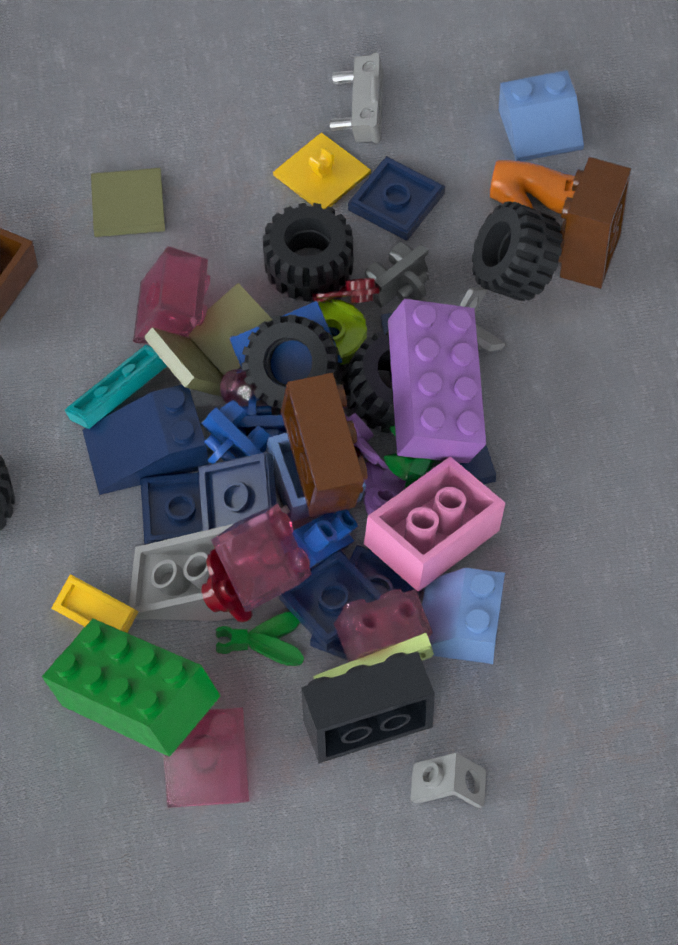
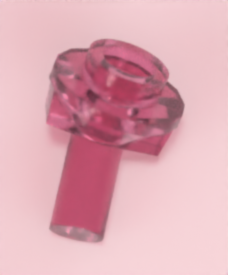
M232 369L223 376L220 392L227 404L232 400L236 401L239 405L248 403V399L253 393V386H247L245 371Z

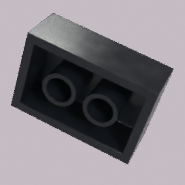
M418 651L409 654L404 652L396 653L389 656L384 662L371 666L365 664L357 665L349 669L345 674L333 678L319 677L309 682L307 686L301 687L303 721L318 763L433 727L435 693Z

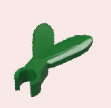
M285 612L261 623L249 631V633L248 629H232L228 626H220L216 628V637L218 639L220 637H228L231 641L226 644L218 642L216 644V652L228 654L232 651L248 650L249 645L252 650L280 664L287 666L301 665L304 662L303 654L295 646L279 639L296 630L301 622L292 612Z

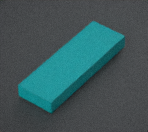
M144 345L70 404L64 411L71 421L90 429L166 368L167 365L150 345Z

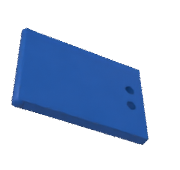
M318 301L283 315H297L310 319L324 327L323 329L332 336ZM259 327L229 338L241 368V363L245 362V355L242 354L244 346L248 347L250 342L248 337L252 332L256 333ZM290 340L281 343L275 349L271 358L273 375L279 382L286 385L287 382L307 378L312 368L311 353L299 341ZM338 355V362L340 364L344 362L341 355Z

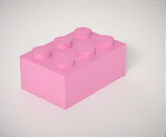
M448 457L368 515L364 545L419 592L500 531L505 502L452 457Z

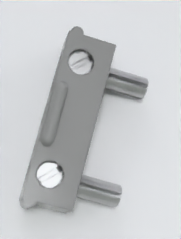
M374 52L372 55L354 57L353 71L332 73L334 84L353 83L352 117L331 119L330 128L332 131L352 129L356 143L373 141L377 144L381 141L383 68L380 55Z

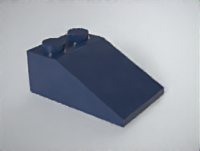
M182 384L150 392L102 418L90 429H82L99 495L139 486L140 478L186 474L199 471L198 467L209 465L207 461V446L204 443L205 439L191 391Z

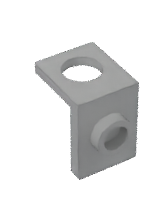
M482 287L469 288L460 306L468 307L473 300L470 307L474 308L476 313L487 289ZM476 324L478 349H482V347L487 351L503 349L506 344L505 342Z
M458 753L414 763L410 800L418 804L455 795L477 808H482L485 802L486 769ZM467 771L473 775L475 780L474 793H471L466 786L465 775Z

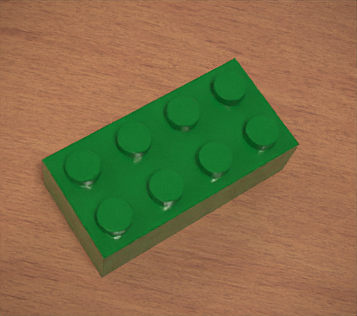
M93 618L42 675L43 680L63 707L168 757L175 752L221 696L202 665Z

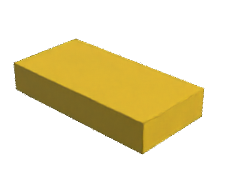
M71 574L51 608L84 627L93 618L128 633L139 612Z

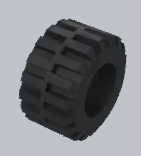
M508 201L504 202L503 205L497 206L493 213L488 215L483 226H481L474 243L472 272L475 275L477 284L481 285L484 289L518 301H525V299L529 301L536 294L539 295L544 290L545 285L550 283L552 275L558 267V260L562 252L561 243L563 238L560 233L561 227L556 222V218L517 202Z
M299 203L298 208L294 209L289 206L284 208V214L276 213L272 217L273 223H267L265 235H263L265 273H267L271 285L276 284V290L281 294L287 291L289 298L296 300L298 296H301L303 301H311L313 294L340 291L339 285L345 286L346 280H349V275H352L354 262L352 229L350 224H346V218L342 214L335 215V209L329 206L326 209L321 208V204L314 203L313 206ZM303 248H316L323 251L312 256L294 253Z
M297 315L272 317L271 321L261 323L258 326V331L256 333L252 332L248 337L250 342L248 347L244 346L242 352L245 355V362L241 363L242 371L246 372L247 378H245L247 386L252 387L254 390L253 394L258 399L264 400L265 404L280 409L282 407L286 384L279 382L273 375L271 358L275 349L285 341H299L309 349L312 356V368L307 378L333 373L335 382L338 380L336 378L337 371H340L338 347L334 345V339L330 333L326 332L320 324Z
M388 330L386 334L379 331L374 333L372 338L368 337L349 361L342 376V381L345 382L343 384L345 395L349 396L347 399L348 409L354 408L360 419L364 418L367 420V427L374 429L376 426H380L381 432L389 433L391 431L390 426L395 425L393 390L383 383L378 373V370L391 372Z

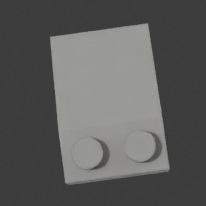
M234 524L135 547L129 606L139 611L135 619L221 621L234 618L229 612H213L208 608L202 597L201 587L210 576L206 564L207 556L216 547L222 549L226 560L231 566L240 564L251 575L253 591L246 600L252 611L257 544Z

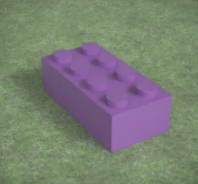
M404 299L388 319L397 456L441 461L452 457L456 462L469 463L486 445L475 309Z

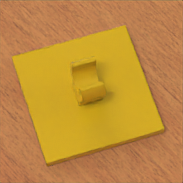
M322 132L273 171V176L312 206L314 203L321 204L323 209L334 205L371 174V169Z

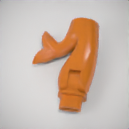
M497 160L491 181L490 198L502 204L510 201L533 208L530 199L525 193L527 192L548 209L562 214L566 198H573L575 191H572L575 176L534 163Z

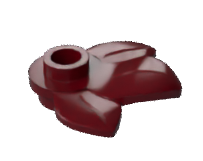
M375 278L346 280V286L342 287L340 291L313 294L314 301L326 303L332 302L333 299L340 300L343 297L351 296V303L373 301V294L380 293L379 287L375 286Z
M216 547L207 556L206 564L210 576L201 587L202 597L208 608L213 612H229L238 622L245 623L253 616L246 600L253 591L251 575L240 564L231 566L226 560L222 549Z

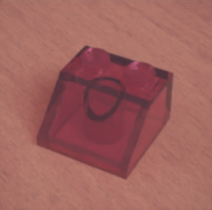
M167 246L140 282L133 342L139 344L148 343L144 336L152 327L188 337L196 325H202L207 313V305L203 304L204 295L210 284V275L207 274L208 259Z
M278 503L237 521L211 540L245 612L294 588L311 575L309 558L306 552L298 546L292 534V522L289 516L281 511Z
M243 707L209 710L170 757L163 754L168 808L249 802L246 727Z

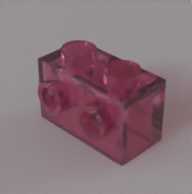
M401 589L391 590L381 595L379 600L366 603L365 599L352 601L343 607L342 612L334 623L348 662L427 633L429 638L433 633L416 589L402 593Z

